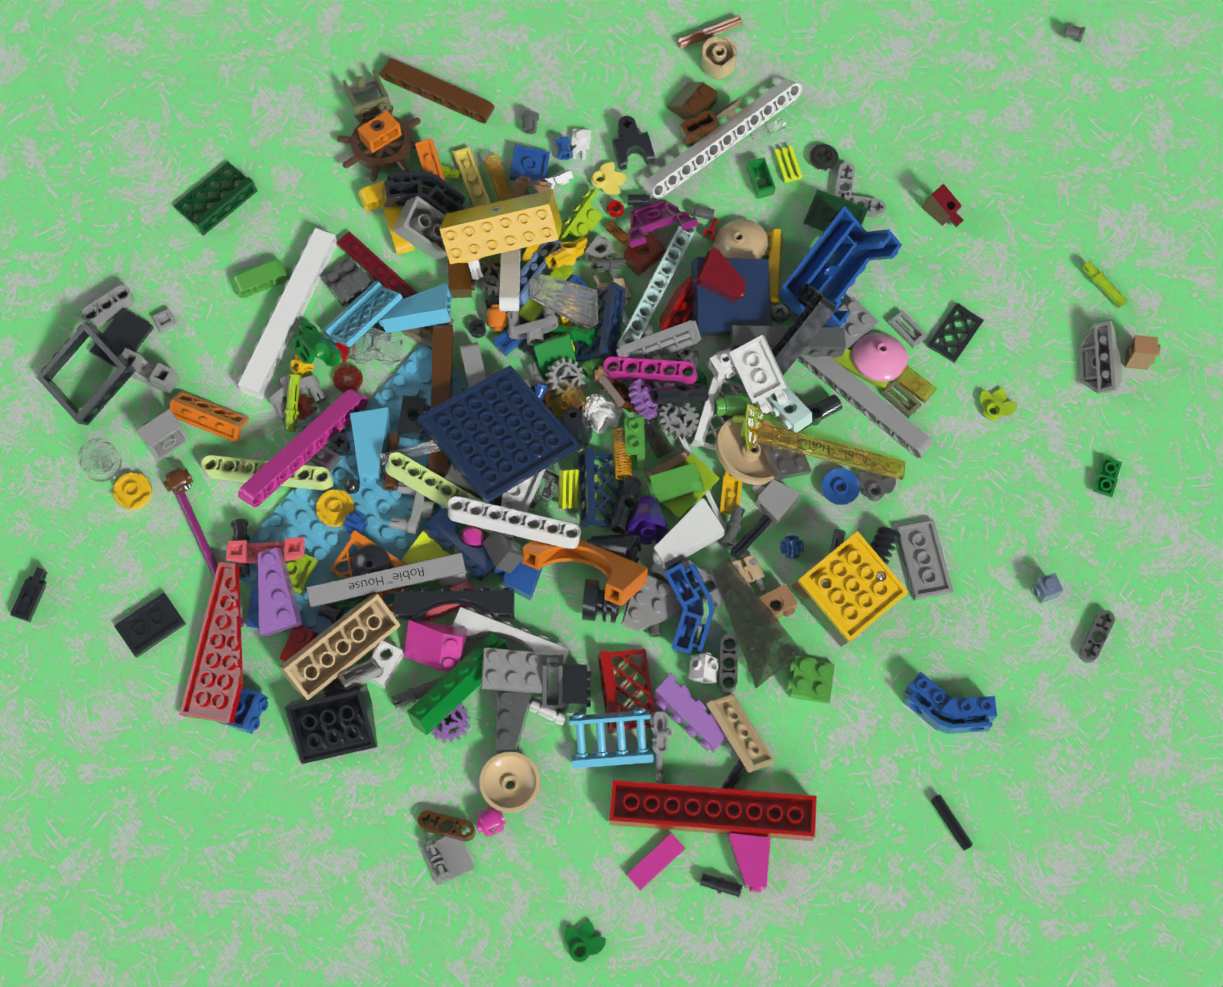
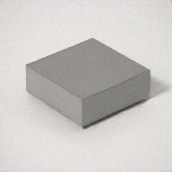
M169 308L152 316L160 333L177 326Z

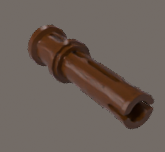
M397 433L388 434L386 463L391 453L399 452L400 435H397ZM384 467L382 470L384 479L381 488L386 491L398 490L397 479L387 474Z

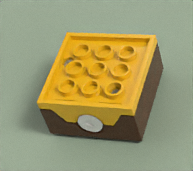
M858 531L791 585L793 590L841 647L852 641L909 593Z

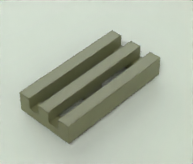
M895 380L881 392V395L908 419L922 406L916 398ZM892 387H894V388H895L897 391H899L906 399H908V400L914 405V407H912L901 395H899L897 392H895V391L892 389Z

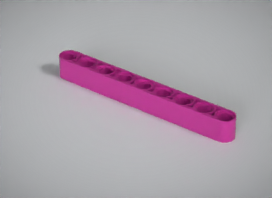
M352 388L347 390L245 482L238 491V497L253 507L261 505L322 449L335 434H338L351 422L350 413L362 412L368 404V398Z

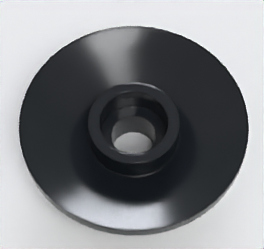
M365 546L354 556L352 563L355 576L391 569L390 557L379 546ZM368 561H372L373 563L372 567L370 568L367 567Z

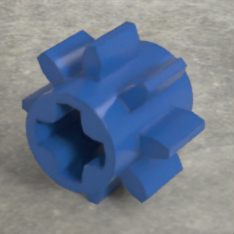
M358 510L355 514L350 512L344 520V525L347 526L345 528L346 532L352 534L355 530L362 534L368 525V521L365 520V514Z
M795 535L786 536L785 542L780 541L781 553L785 554L786 558H798L800 556L799 552H804L803 540H799V537Z

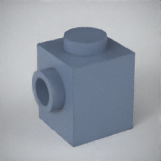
M1056 573L1039 578L1033 584L1034 594L1039 599L1040 604L1058 598L1063 592Z

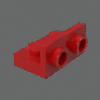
M303 626L293 628L279 660L286 662L315 639L318 633Z

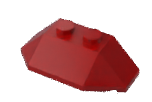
M691 275L675 290L659 317L661 331L690 320L692 321L694 297Z

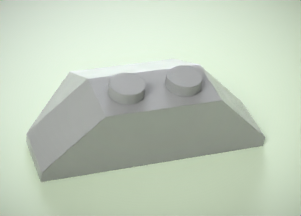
M1110 320L1092 324L1090 331L1078 348L1080 381L1097 394L1117 391L1122 381L1120 345L1113 323Z

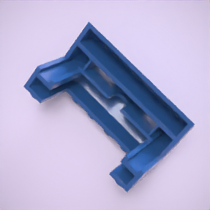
M844 206L784 283L779 292V297L793 312L800 316L808 305L797 296V293L804 284L809 283L836 305L834 313L823 327H841L846 323L848 316L851 314L849 311H836L842 303L840 300L844 298L845 292L856 282L855 279L866 269V265L870 260L892 259L898 254L902 244L889 229L866 232Z

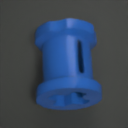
M563 136L555 140V146L558 148L557 158L559 160H568L573 156V152L570 150L569 144L571 141L569 137Z

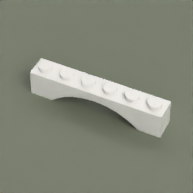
M460 607L452 625L453 627L468 629L466 637L468 640L487 637L492 632L498 637L513 640L523 645L530 652L544 653V655H564L563 664H567L570 657V649H568L567 645L557 642V644L552 643L549 638L542 635L534 636L529 630L524 628L516 629L509 622L502 621L501 623L495 621V618L488 614H484V616L477 614V611L470 607H466V609ZM548 666V671L558 674V667Z

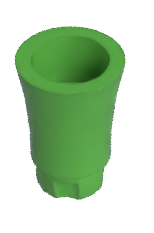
M747 391L714 399V408L717 416L746 415L747 404L757 407V403L752 404Z

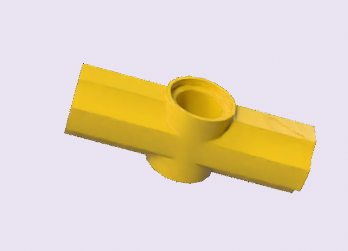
M581 237L573 242H562L560 249L545 258V263L552 270L558 269L563 265H574L576 258L585 254L590 243L585 237Z

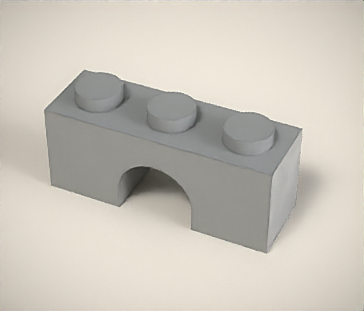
M127 348L124 349L122 356L136 370L131 376L132 378L171 394L179 381V377L174 369L160 363L154 366L147 362L142 355Z

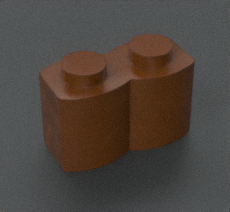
M710 110L702 112L696 118L685 120L680 125V138L685 146L696 144L717 128L718 119Z

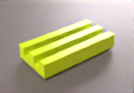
M783 147L781 150L775 149L774 153L784 183L802 179L793 147ZM787 153L790 155L797 176L794 175ZM782 154H783V156H784V159H785V162H786V165H787V168H788L790 177L787 176V173H786V170H785V167H784V164H783V161H782V158H781V155H782Z
M578 469L560 470L558 508L560 509L578 508Z

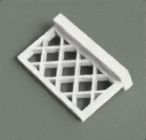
M712 376L708 387L709 398L708 401L703 403L698 419L700 422L693 435L691 446L696 448L701 446L716 452L715 443L709 444L705 442L706 436L712 433L716 439V431H719L725 424L722 416L713 415L715 411L714 399L718 398L719 394L721 397L725 396L721 390L722 384L729 386L732 390L727 395L738 394L741 391L746 392L744 385L727 379L717 381L715 376ZM718 417L722 426L714 429L711 420Z

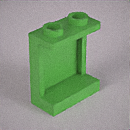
M644 417L625 418L626 455H631L632 470H644Z

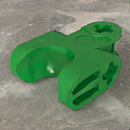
M300 322V331L293 336V349L304 364H312L316 357L321 359L327 366L337 367L342 355L333 341L323 338L312 323Z

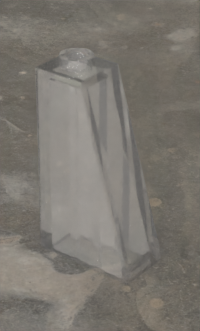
M540 273L529 282L530 298L579 325L581 328L589 329L598 323L597 289Z

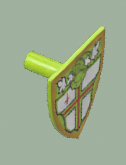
M747 404L746 416L734 415L733 417L734 423H742L740 436L746 438L748 451H751L758 441L765 413L761 409Z

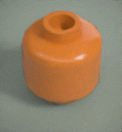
M491 305V308H488L486 311L487 326L493 327V331H504V327L509 326L507 313L510 311L500 312L499 305Z

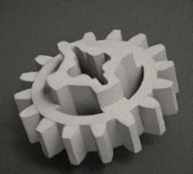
M563 358L559 361H554L553 365L548 367L550 372L546 373L545 376L549 377V380L545 381V383L550 384L548 390H554L553 396L559 395V399L566 398L568 400L578 396V392L583 391L580 386L585 385V382L582 381L585 375L580 373L583 368H577L578 362L572 363V359L565 360Z
M671 403L665 404L658 415L660 419L658 425H663L661 431L667 430V436L669 437L673 434L674 439L680 436L684 440L686 435L691 437L696 432L700 422L697 420L699 414L694 413L696 408H690V403H687L684 407H676Z

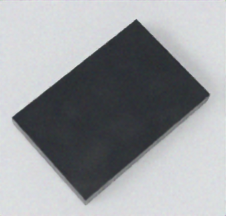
M122 308L103 335L121 354L125 348L136 352L154 327L152 324ZM95 343L90 349V353L117 369L118 366Z
M162 593L114 625V627L137 658L185 626L186 623L167 595Z

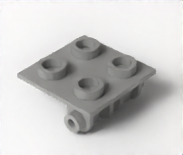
M444 837L435 842L434 840L426 843V846L421 848L437 885L475 869L466 846L461 840Z

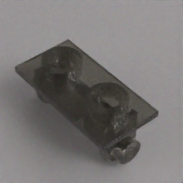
M647 419L645 421L647 424L644 425V435L657 459L673 452L674 449L665 432H662L661 425H658V419Z

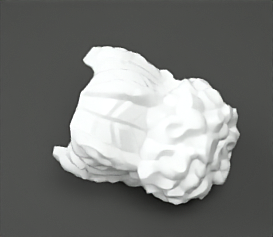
M592 394L585 398L581 412L590 421V427L593 431L601 434L606 431L608 426L615 428L618 426L622 410L617 408L613 401H608L601 394Z

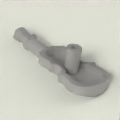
M658 711L651 714L650 724L653 733L654 770L657 774L655 780L656 783L662 784L664 782L663 772L665 771L662 754L668 751L667 736L672 735V729L668 728L669 719L667 714Z

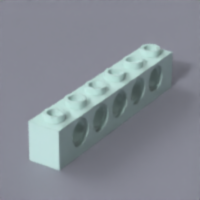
M737 371L736 376L741 380L740 375ZM787 387L783 390L790 402L784 405L779 404L777 400H774L777 399L775 394L767 397V400L773 409L771 414L781 420L786 430L796 434L812 423V412Z

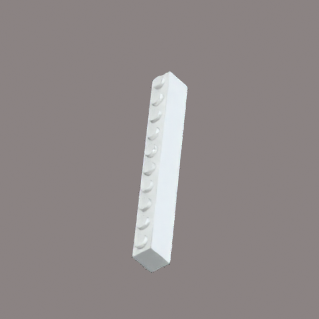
M315 228L313 233L308 236L307 246L305 249H302L298 264L294 265L290 280L286 281L285 290L278 297L275 310L270 313L269 323L267 327L265 326L262 329V337L259 342H256L253 349L254 353L247 360L244 373L238 378L237 383L242 393L262 400L337 246V239L334 234Z

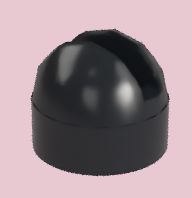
M345 480L344 487L346 492L349 494L357 493L360 488V481Z

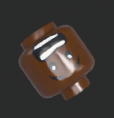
M178 467L166 473V481L163 483L168 492L172 491L177 495L191 489V483L194 481L187 468Z

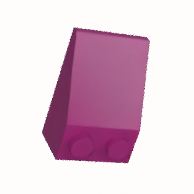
M409 619L404 657L439 671L450 672L464 658L468 629Z

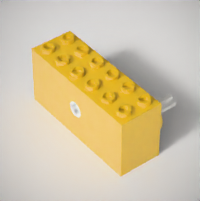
M551 189L448 213L442 222L440 232L450 264L468 263L472 278L478 280L483 277L479 259L489 255L559 240L562 221L554 191Z

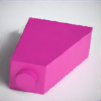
M730 833L728 841L744 887L749 888L750 892L761 893L762 890L767 888L771 838Z

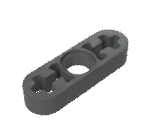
M1102 610L1095 617L1079 651L1082 661L1092 663L1099 656L1115 622L1112 612ZM1106 616L1108 617V622H1106L1103 628L1099 627L1103 621L1102 618ZM1099 632L1102 635V640L1095 641L1092 638V633ZM1091 645L1095 646L1092 649V655L1090 657H1087L1086 651L1091 647Z

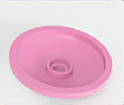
M870 333L862 336L855 343L852 350V361L856 369L863 376L874 381L885 382L898 378L904 372L908 363V355L903 344L895 337L885 333Z

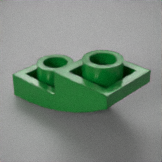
M1102 457L1093 492L1113 497L1122 462Z

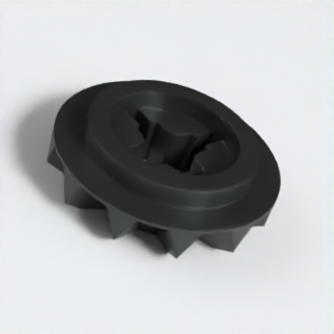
M820 144L811 150L809 160H811L812 166L817 167L818 170L824 169L826 171L830 168L833 169L837 164L838 153L832 146ZM827 153L826 159L821 162V157Z

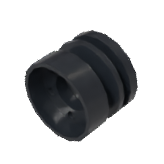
M586 579L582 620L595 621L597 614L602 613L603 622H606L607 614H611V623H616L617 616L620 613V606L605 600V587L600 589L599 580Z

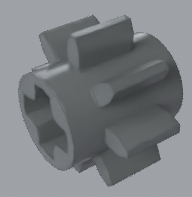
M692 347L680 349L676 353V361L691 362L694 366L699 363L698 351H693Z

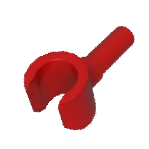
M717 218L714 219L711 227L703 232L704 238L706 234H712L710 241L714 239V230L719 221Z

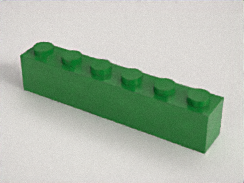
M491 632L407 711L413 726L425 735H428L481 684L483 649L508 650L505 640Z

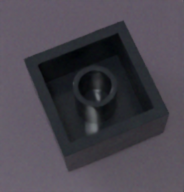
M563 664V713H587V707H591V691L587 690V688H591V671H587V665Z

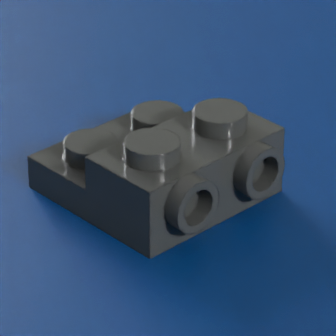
M351 257L321 276L323 283L342 306L353 302L357 296L372 285L371 279L361 267H358Z

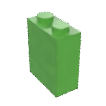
M695 463L650 476L651 482L648 483L651 494L661 504L705 491L701 474Z

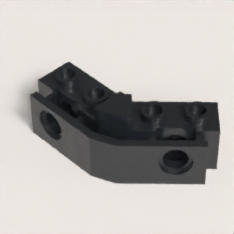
M427 171L389 172L381 190L384 207L404 206L407 200L418 196L444 215L465 209L463 204L466 197L438 175ZM421 184L426 185V186H429V187H432L433 189L431 190V189L422 187Z

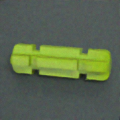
M441 164L444 176H450V178L455 180L459 179V170Z

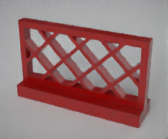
M646 649L616 652L600 651L597 659L605 713L619 712V708L622 712H629L627 708L633 701L640 708L649 710L651 716L655 709ZM633 655H641L642 664L639 667L630 661ZM612 657H620L625 661L620 669L613 665ZM626 664H629L636 670L631 677L621 671ZM637 672L645 677V682L642 686L633 680ZM618 674L627 680L623 688L615 683V677ZM629 682L639 689L634 696H631L624 690ZM640 691L648 697L645 705L635 699ZM621 693L630 699L626 707L618 703V696ZM636 720L624 725L625 730L637 729V725L633 724ZM606 722L608 733H616V722ZM650 722L645 723V728H651Z

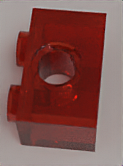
M651 232L645 236L647 243L633 248L629 246L623 254L626 265L638 277L657 262L665 252V245Z

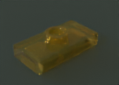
M908 365L895 379L896 382L924 404L937 389Z
M576 386L549 402L548 405L555 417L559 419L568 408H578L588 401L580 387Z

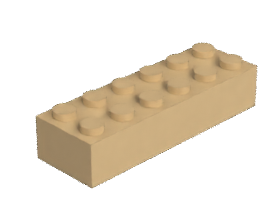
M370 594L278 668L299 696L308 701L338 677V674L348 669L401 625L378 594Z

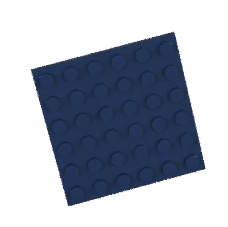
M511 365L420 415L417 419V422L486 504L578 450L580 446Z

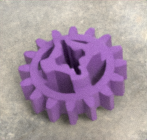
M641 379L629 384L628 390L631 392L629 393L631 403L634 404V409L639 412V415L643 414L644 419L647 418L648 420L659 415L658 411H660L658 405L660 404L653 403L652 387L650 384H646L645 380Z
M460 703L438 724L442 725V732L435 727L430 734H435L436 740L441 737L444 744L447 739L450 740L451 744H453L455 738L461 741L460 735L466 736L467 732L465 729H470V724L467 722L471 721V718L466 716L469 713L468 709L462 710L464 706ZM456 711L460 713L462 720L456 717ZM449 718H452L453 722L446 725L445 721H449Z

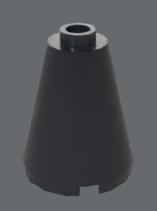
M568 408L559 421L580 444L578 450H581L590 442L593 430L590 427V422L578 408Z
M639 535L592 536L587 540L588 543L633 562H639L637 552H641V537Z

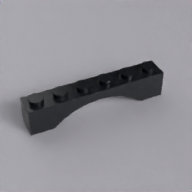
M442 588L439 591H432L431 589H420V591L401 589L400 591H395L394 615L397 620H416L434 608L452 604L469 605L479 608L495 619H515V593L510 588H499V590L480 588L479 591H471L469 588H461L459 591H451L448 588Z

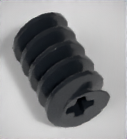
M879 527L870 546L885 564H889V560L885 557H892L889 551H894L895 547L891 544H897L898 540L894 537L900 538L901 534L888 527Z

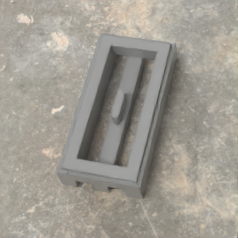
M903 310L888 321V324L913 349L922 340L927 338V334ZM899 317H901L920 337L918 338L911 331V329L899 319Z
M372 658L338 674V678L347 691L383 674L376 660Z

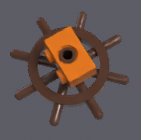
M391 105V110L358 121L360 124L355 128L352 136L339 135L336 138L339 143L351 144L354 155L343 162V167L349 168L359 162L364 167L372 169L370 180L373 182L377 180L379 170H389L398 166L402 172H409V168L404 161L410 155L411 150L416 149L415 143H418L412 142L410 129L420 124V118L416 117L405 123L401 119L392 116L393 106ZM401 135L404 136V141L395 140ZM359 144L365 145L367 148L361 151ZM391 147L400 148V150L395 153ZM376 151L375 158L368 156ZM386 153L389 157L382 158V155Z

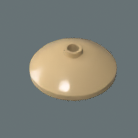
M739 219L731 221L720 228L714 238L713 246L725 258L763 259L768 249V238L764 229L756 222Z
M517 752L500 753L492 757L483 767L479 779L480 791L484 800L492 808L504 813L519 812L530 806L536 799L540 790V774L536 765L527 756ZM509 782L514 783V787L508 788L507 784Z

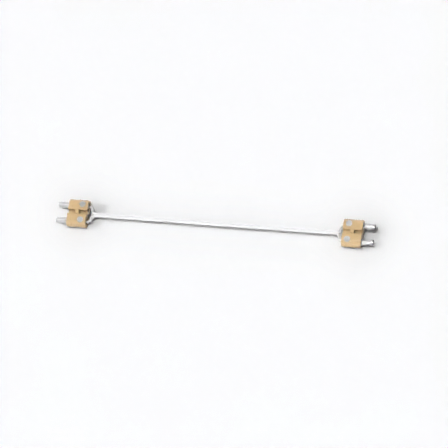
M613 269L609 272L613 279L612 282L626 289L624 307L632 300V295L624 279L619 278L616 270ZM598 274L593 276L596 283L595 288L608 286V282L602 283ZM607 292L602 297L603 301L607 298ZM623 309L622 319L625 325H627L629 319ZM652 368L647 369V372L652 373ZM652 382L654 387H660L658 382ZM678 436L686 455L689 456L691 451L686 440H682ZM708 490L705 495L716 518L724 528L725 535L727 527ZM742 554L740 557L746 558H743L741 561H734L735 557L730 559L729 564L725 566V570L735 589L739 588L743 599L749 597L745 587L748 583L756 582L761 593L767 590L762 580L765 575L755 555L748 556Z

